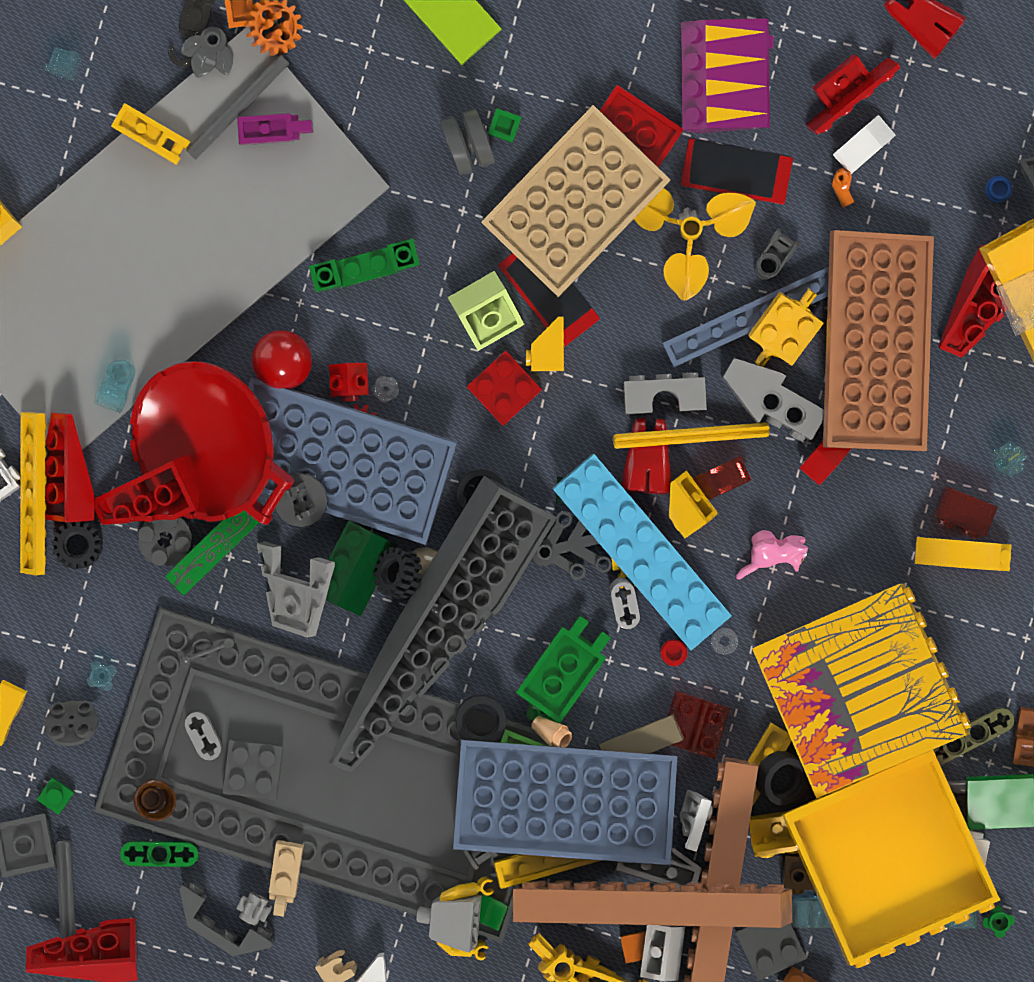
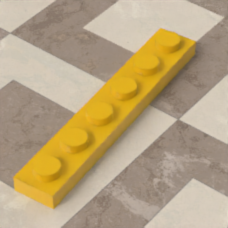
M21 412L20 573L45 575V431L47 426L45 413Z

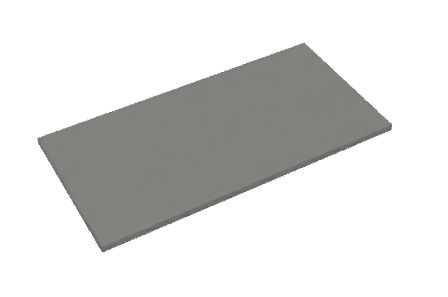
M246 27L226 44L233 54V66L228 75L222 74L215 67L208 74L197 78L193 72L144 115L190 141L188 149L278 56H270L269 50L263 54L260 53V45L252 47L254 38L246 37V34L251 32L250 28ZM288 67L238 117L291 113L292 115H298L299 121L312 120L314 133L300 134V140H293L294 142L239 145L236 118L196 160L184 148L179 156L181 159L177 165L126 135L121 134L19 221L22 228L0 246V393L20 416L21 412L45 413L47 426L45 445L51 413H67L73 416L81 448L84 450L134 407L140 391L154 375L175 364L187 362L390 188ZM168 139L163 148L170 151L175 142Z

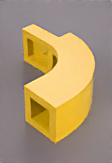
M917 537L915 564L1010 571L1012 544Z

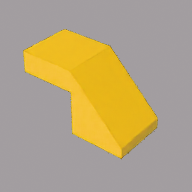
M2 680L0 683V746L6 741L11 724L21 710L27 693L26 690L5 680Z

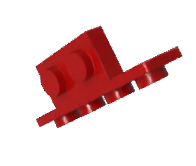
M855 54L851 55L812 87L825 106V109L806 123L807 128L817 135L829 130L834 121L850 113L855 104L871 96L874 89L881 83L892 79L895 72L900 69V65L894 60L887 58L872 71L868 72L859 57Z

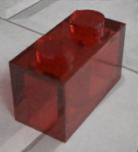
M944 487L932 517L939 519L938 525L951 530L953 526H957L963 529V535L977 540L978 536H987L998 507L950 487Z

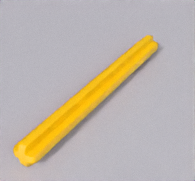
M768 423L623 433L613 436L614 448L619 449L768 437L770 430Z

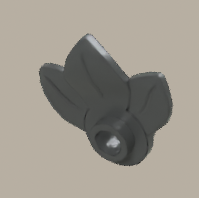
M218 27L206 28L201 35L189 37L182 46L181 54L192 57V70L197 78L205 76L214 67L222 74L228 75L233 66V54L226 46V35ZM212 35L218 37V42L214 45L208 43V39Z

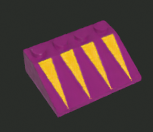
M719 19L681 22L683 130L698 134L770 128L769 19Z

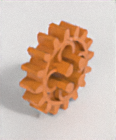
M260 0V3L256 2L251 5L253 11L246 13V16L251 19L244 23V27L250 28L251 31L246 34V37L254 38L252 47L260 45V53L262 54L268 50L270 56H274L278 52L280 55L288 52V49L291 50L296 47L294 41L301 39V36L297 33V31L303 29L302 25L297 24V20L301 18V15L293 14L296 7L293 5L288 8L286 6L287 0H281L279 3L278 0ZM262 12L267 15L265 19L262 17ZM283 14L285 21L275 25L274 31L266 34L264 38L262 31L272 27L273 21L281 18ZM282 33L285 35V40H282L280 37Z

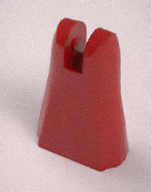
M886 0L884 7L887 12L934 60L966 20L965 16L936 0H905L909 3L906 8L895 0Z
M636 418L631 433L646 432L645 418ZM656 418L654 431L668 430L665 420ZM668 445L629 448L621 482L624 490L632 493L670 494L672 480Z

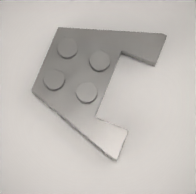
M269 542L257 543L258 553H263L265 564L261 566L262 575L267 577L270 591L266 592L272 626L307 638L316 636L335 562L319 557L310 559V582H306L281 574V546Z

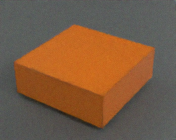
M646 930L620 936L626 963L643 959Z

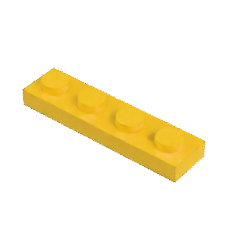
M517 854L495 860L493 864L499 887L503 889L601 860Z

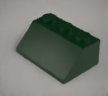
M348 521L328 559L335 562V567L326 600L362 616L376 588L374 580L377 578L373 577V572H377L378 568L374 567L375 563H380L378 557L380 555L384 556L383 551L389 550L391 547L396 548L397 544L353 521Z

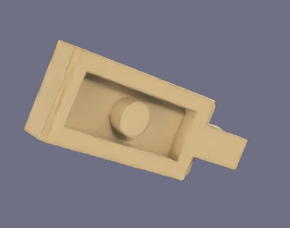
M280 840L276 842L269 887V899L275 900L273 915L284 917L287 902H294L299 882L303 844Z

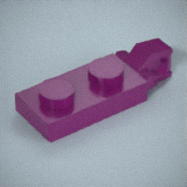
M291 113L237 117L239 145L294 142L293 140H300V134L314 133L312 120L299 121L298 115H292Z

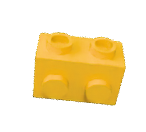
M788 811L750 816L749 832L755 857L770 858L779 853H798L781 815Z

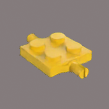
M808 288L800 301L790 299L781 292L774 298L748 334L752 340L763 348V351L754 361L758 366L764 367L771 356L781 358L790 365H793L819 331L824 322L811 313L808 308L817 296L814 291Z

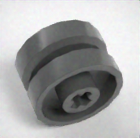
M476 108L462 112L461 118L464 130L460 129L457 119L453 116L440 120L459 176L473 171V163L470 157L473 153L481 168L495 164L487 130L484 123H481Z

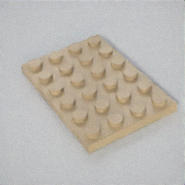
M592 105L481 223L559 297L671 180Z

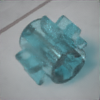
M1007 442L993 451L997 457L992 463L999 473L1008 474L1009 478L1026 468L1022 462H1024L1027 456H1025L1020 446H1011V443Z

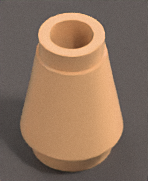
M542 716L536 717L532 723L531 728L550 747L566 748L572 739V733L565 725Z

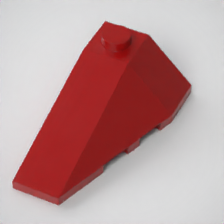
M135 918L106 920L100 922L98 927L86 931L82 928L76 930L74 935L62 939L55 937L26 947V972L100 982L138 981Z

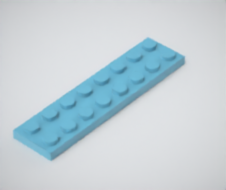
M594 453L552 488L691 651L732 616Z

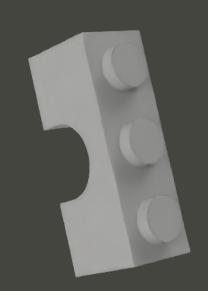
M682 373V378L672 379V374L655 375L656 380H645V375L629 376V381L623 382L625 415L653 413V398L661 391L670 392L676 397L678 412L707 410L705 377H699L698 373Z

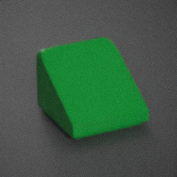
M483 894L479 922L499 931L509 903Z

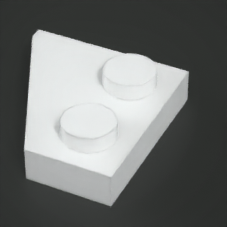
M690 790L686 792L680 812V821L682 823L683 835L688 837L685 844L686 849L697 852L705 823L709 821L712 815V801Z

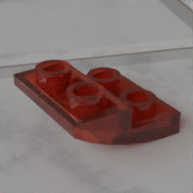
M675 691L668 716L674 714L684 739L670 746L715 759L730 707Z

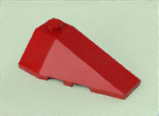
M980 249L976 252L967 269L938 345L940 349L961 358L985 336V331L996 320L999 322L1005 316L1003 313L1008 310Z
M51 413L46 438V446L49 450L45 460V520L60 522L94 521V491L73 416L67 413Z
M189 454L95 498V512L101 525L137 521L152 522L166 519L176 520L197 510L199 506L200 478Z

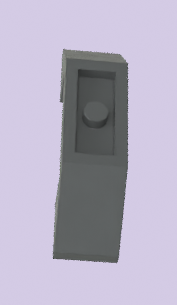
M185 882L179 889L187 927L232 956L271 948L275 941L271 937L273 933L261 925L258 928L252 925L241 943L237 941L238 936L230 930L224 929L222 931L214 926L216 922L204 914L201 917L198 916L197 912L208 897L203 893L205 890L200 885L194 882L190 884Z

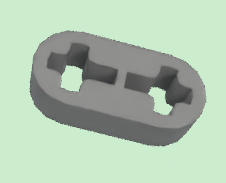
M617 578L610 585L614 616L621 628L631 629L640 620L635 590L629 579ZM621 586H624L626 589L625 600H622L618 593ZM624 607H628L630 614H632L630 615V620H625L623 617Z
M199 711L187 716L185 728L199 756L205 760L217 758L222 752V743L209 717ZM195 716L198 720H204V724L201 726L204 732L203 735L200 734L197 728H191L190 724L194 722L193 717ZM205 736L210 744L215 743L217 746L214 749V755L203 751V748L206 746L203 740Z

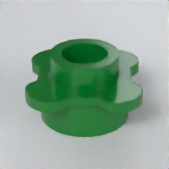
M995 905L990 915L982 920L983 926L994 931V935L998 938L1004 937L1005 932L1015 922L1014 917L1007 915L999 905ZM997 919L1001 920L1000 924L996 923Z

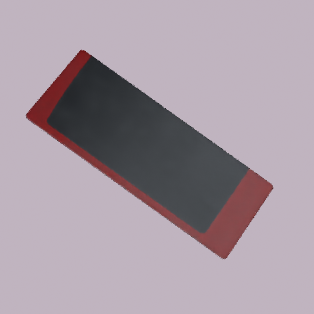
M689 139L681 186L718 193H738L751 199L783 205L785 204L793 158Z
M513 253L498 264V267L546 328L557 317L564 318V347L600 319L573 283L558 297Z

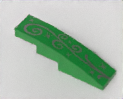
M246 511L222 520L165 578L182 596H185L260 522Z

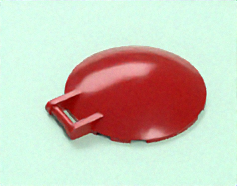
M192 361L175 364L158 372L140 391L130 419V425H133V440H130L134 462H138L143 475L189 454L200 478L199 506L197 510L184 515V517L211 522L225 520L246 511L258 522L265 525L269 524L273 518L272 512L286 489L291 488L294 479L273 462V439L269 421L259 400L249 387L237 376L222 367L210 363ZM271 479L277 485L263 506L257 500Z

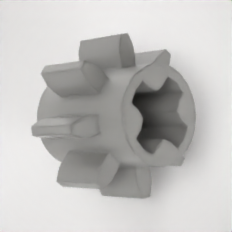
M250 892L248 898L242 896L236 908L241 911L239 918L252 925H257L259 920L265 922L271 908L266 907L268 899L253 892Z

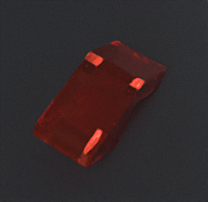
M741 456L693 477V480L707 499L710 500L751 481V478Z

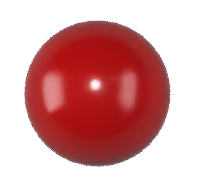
M286 330L273 331L263 336L255 345L251 359L252 368L255 376L264 384L272 388L294 389L306 380L311 371V350L305 340L298 334Z

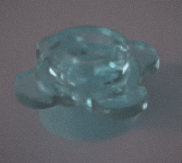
M99 661L93 662L87 684L90 687H102L104 691L111 690L113 688V676L117 673L116 667L114 665H102ZM101 673L104 674L103 679L99 677Z

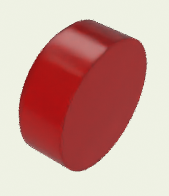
M670 639L662 645L660 655L667 665L679 666L687 658V648L680 640Z

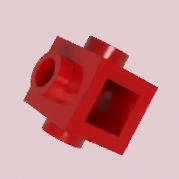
M367 363L329 365L331 397H342V402L358 401V396L369 395Z

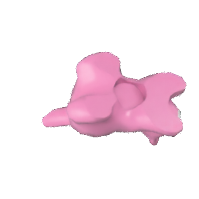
M762 530L757 532L751 539L753 545L751 563L743 567L736 575V578L740 580L758 568L771 567L784 562L791 564L794 570L798 572L800 564L807 556L808 547L803 545L805 538L791 535L778 540L770 531Z

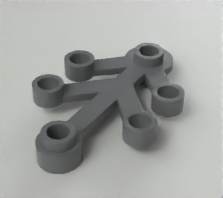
M568 512L558 513L555 525L547 539L542 541L533 556V560L542 566H548L553 563L569 572L572 578L576 580L582 579L586 573L585 567L579 563L573 564L559 555L570 551L595 565L599 572H608L612 566L611 560L605 556L600 557L585 548L599 543L592 534L583 536L586 527L580 520L568 540L556 544L563 529L572 522V517ZM562 514L567 515L569 518V522L565 525L560 524L558 521L559 516ZM543 547H547L550 550V555L546 558L541 557L539 554L540 549ZM602 559L607 560L609 563L608 568L605 570L600 569L598 566L599 561ZM576 566L581 567L583 570L582 575L579 577L574 576L572 573L573 568Z

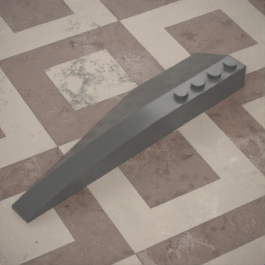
M486 476L482 478L383 645L342 730L329 761L331 765L352 773L375 748L374 743L382 735L386 736L392 729L390 725L400 714L404 716L411 708L409 704L417 696L421 697L449 667V660L467 647L465 643L475 632L478 634L486 626L484 622L491 614L496 615L501 610L557 518L555 515Z

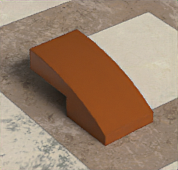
M1019 707L1012 764L1034 767L1033 708Z

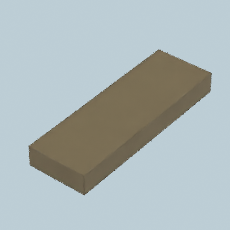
M674 714L604 741L599 746L602 751L649 754L682 741L684 737Z

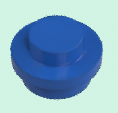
M1003 176L991 178L985 186L987 198L994 203L1005 202L1012 194L1011 182Z

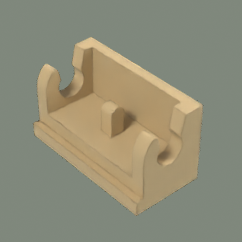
M338 950L326 958L324 956L319 958L315 968L324 982H344L355 975L358 966L354 960L347 962L344 966L341 962L342 958L339 956H342L345 950Z

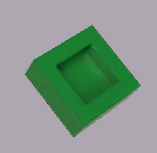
M496 108L488 135L513 144L522 117Z
M52 777L37 798V801L59 815L75 791L55 777Z

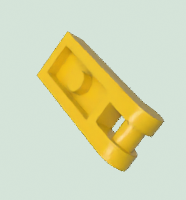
M125 103L111 125L115 130L175 165L181 159L179 156L184 148L187 149L190 141ZM168 139L175 142L170 151L163 148Z

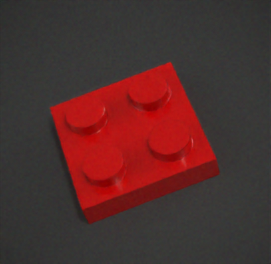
M507 351L503 352L467 386L470 392L502 426L542 391Z

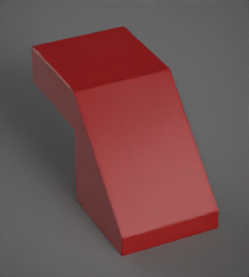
M822 439L818 447L799 468L818 485H821L852 448L823 447Z

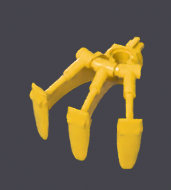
M540 933L536 936L534 935L528 943L542 959L538 969L549 982H589L588 980L593 977L608 982H631L616 975V972L599 965L600 960L596 957L588 955L584 962L580 956H575L563 944H559L554 949ZM565 962L566 967L564 970L556 972V965ZM575 971L580 972L576 977L574 976ZM645 978L639 980V982H649Z

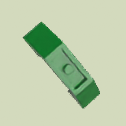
M412 238L387 245V248L338 261L333 259L311 265L309 270L315 292L317 293L397 274L419 266L420 262Z

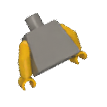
M484 876L478 880L477 884L476 882H470L443 891L432 902L431 908L419 907L417 922L430 924L429 938L436 941L437 945L450 956L471 957L474 954L478 960L486 958L484 952H478L481 948H489L484 940H478L482 896L478 895V892H482L484 895H491L494 892L492 888L483 889L485 883L493 882L491 878Z

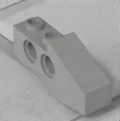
M732 359L722 379L752 419L759 423L765 415L768 417L766 422L778 429L782 425L790 429L789 435L801 442L805 439L812 440L824 419V409L782 386L781 384L786 377L783 373L739 359ZM767 394L774 395L777 398V406L773 410L767 409L764 406L763 400ZM790 408H796L800 411L801 417L797 423H792L787 419V411Z

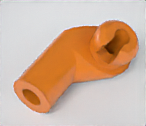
M844 168L836 171L832 182V187L842 208L854 203L849 191L852 176L849 170Z

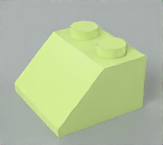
M495 271L448 297L478 351L524 325Z

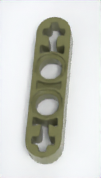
M998 707L971 720V728L977 724L983 726L985 730L984 736L978 740L973 739L970 734L959 738L961 747L955 752H950L946 744L942 745L941 748L947 756L943 758L941 753L936 755L940 766L1009 731L1014 725L1013 714L1005 708ZM998 713L1003 716L1007 715L1006 725L1003 727L1000 724L992 726L994 732L991 733L989 726L984 720L988 718V722L992 723L998 719ZM937 747V748H935V749H933V750H934V752H936V751H938V750H940V749Z

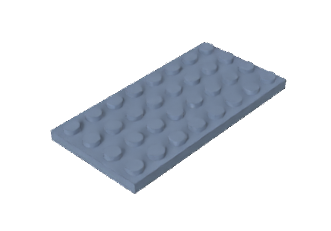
M256 377L250 378L248 387L263 407L271 428L273 462L289 475L297 473L314 475L326 489L328 507L324 513L424 545L427 544L458 443L457 441L294 389L272 388ZM270 479L262 493L271 495L277 484Z
M461 740L453 849L671 865L677 756Z

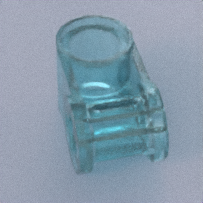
M116 360L110 363L95 396V404L121 413L135 377V367L132 363L126 360ZM124 365V371L127 372L126 377L121 376L119 379V373L116 372V368H122Z

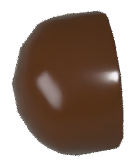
M157 779L147 780L137 787L133 796L134 808L137 813L150 821L166 819L173 813L177 805L175 791L166 783Z

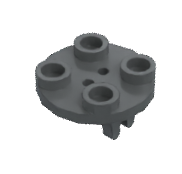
M297 473L290 475L294 479V483L290 489H286L275 507L282 520L290 525L299 527L312 525L321 519L327 510L328 497L326 489L312 474Z
M69 701L54 703L50 707V712L46 717L44 725L46 735L52 742L62 746H74L85 741H91V737L97 731L99 721L97 712L94 710L91 702Z

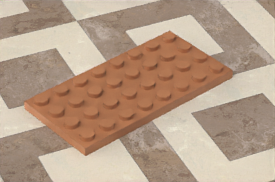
M830 231L823 447L927 451L934 236Z

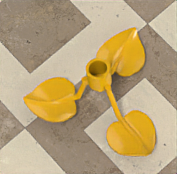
M663 188L634 218L641 228L648 231L659 230L664 220L680 226L681 236L688 240L686 255L681 253L672 255L666 261L663 272L666 283L681 300L686 301L695 296L702 289L708 278L709 266L706 258L702 255L691 256L693 240H696L701 235L703 226L714 224L718 234L725 237L738 236L748 226L756 202L742 194L722 193L713 197L707 204L706 211L711 218L710 220L700 221L696 217H687L682 221L681 219L668 217L673 211L674 201L672 195Z

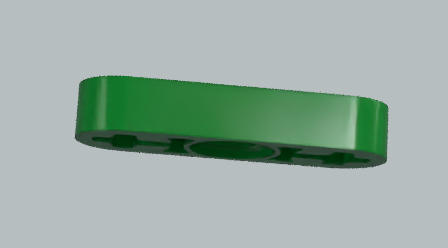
M132 840L121 848L120 857L128 866L189 867L198 860L199 848L196 844L186 841ZM131 846H135L136 851H145V846H149L147 851L148 861H144L145 855H138L135 857V860H131V856L126 855V851H129ZM157 846H162L167 850V858L163 861H157L152 855L153 849ZM171 846H176L174 852H182L185 847H189V852H194V856H191L189 861H185L184 856H175V861H171L173 855Z

